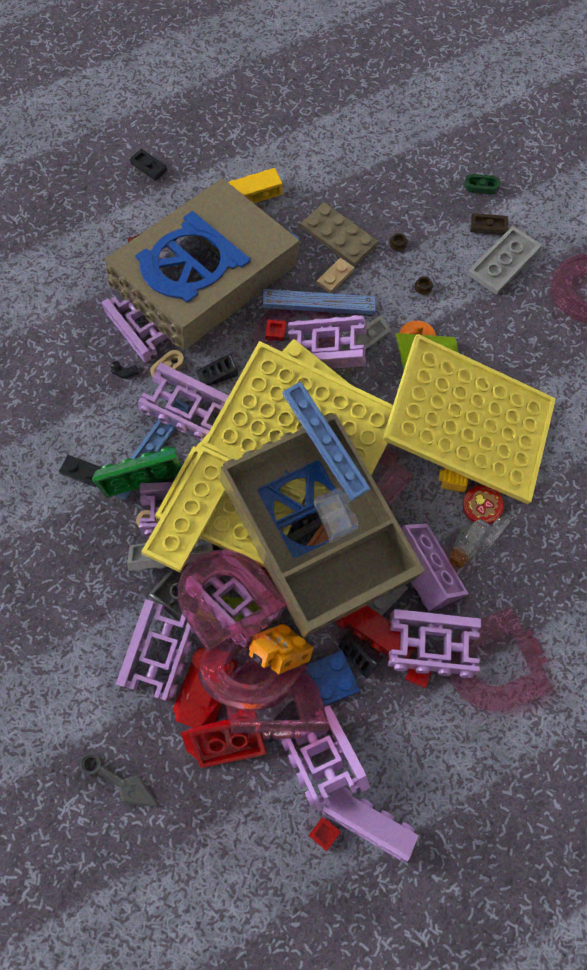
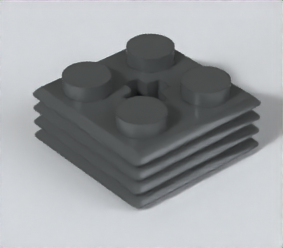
M170 569L150 592L149 596L153 602L164 605V610L180 622L182 613L187 612L191 614L199 602L195 598L189 597L185 589L186 580L189 577L192 578L193 575L185 569H182L181 573ZM208 587L204 590L207 594L209 592ZM176 591H178V592H181V591H182V592H183V595L176 597L175 592H176Z

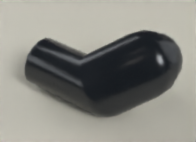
M114 361L110 364L111 372L122 379L139 374L136 365L125 368L120 365L119 361Z

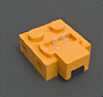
M283 623L252 635L249 656L263 668L272 665L271 669L279 675L309 662L314 647Z

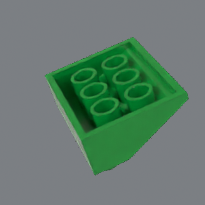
M165 447L157 453H145L140 458H128L116 465H104L101 469L96 470L92 480L103 495L109 498L139 489L140 483H160L176 478L182 465L176 447Z

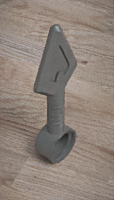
M87 754L82 758L80 762L81 770L90 776L98 774L119 787L122 803L150 807L158 806V802L139 775L123 779L103 767L102 761L97 755ZM90 758H94L98 762L97 768L93 771H87L85 768V763Z

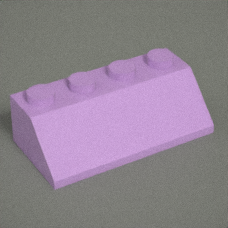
M428 524L404 525L401 529L425 570L411 584L417 590L422 604L427 610H438L467 596L469 593Z
M345 787L332 792L329 797L330 805L326 806L325 804L322 810L324 816L400 861L408 862L419 836L414 833V827L405 822L402 825L393 821V815L384 810L381 813L374 810V804L364 798H361L360 801L352 797V792Z

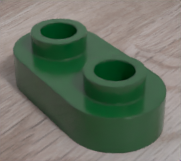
M470 174L465 179L464 187L472 193L495 194L498 192L501 182L498 177L493 175Z

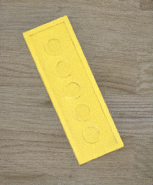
M204 446L201 447L142 549L143 555L181 573L226 492L220 482L221 467H223L226 461L230 460L229 458Z

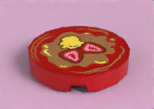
M475 486L468 490L463 498V512L468 520L475 524L490 525L496 522L503 513L504 502L502 496L498 491L487 486Z

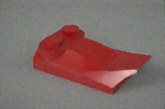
M198 647L192 656L191 665L173 707L175 721L192 728L216 722L238 662L226 655Z
M245 709L240 711L235 718L180 732L187 752L196 758L200 768L266 755L265 740L258 715L253 710Z

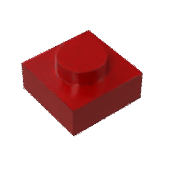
M267 319L265 340L284 341L286 321Z
M409 669L405 680L426 688L432 671L423 674L417 673L416 669Z
M322 817L308 836L327 852L341 831Z

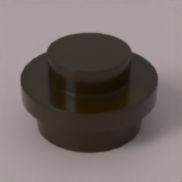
M396 233L391 237L389 244L393 250L402 251L407 247L408 240L404 234Z
M420 277L415 282L414 288L417 293L427 295L433 290V283L428 277Z

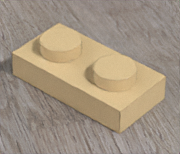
M339 258L317 280V285L332 294L354 272V267L342 258Z

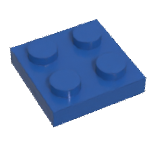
M343 651L302 667L319 709L360 692Z

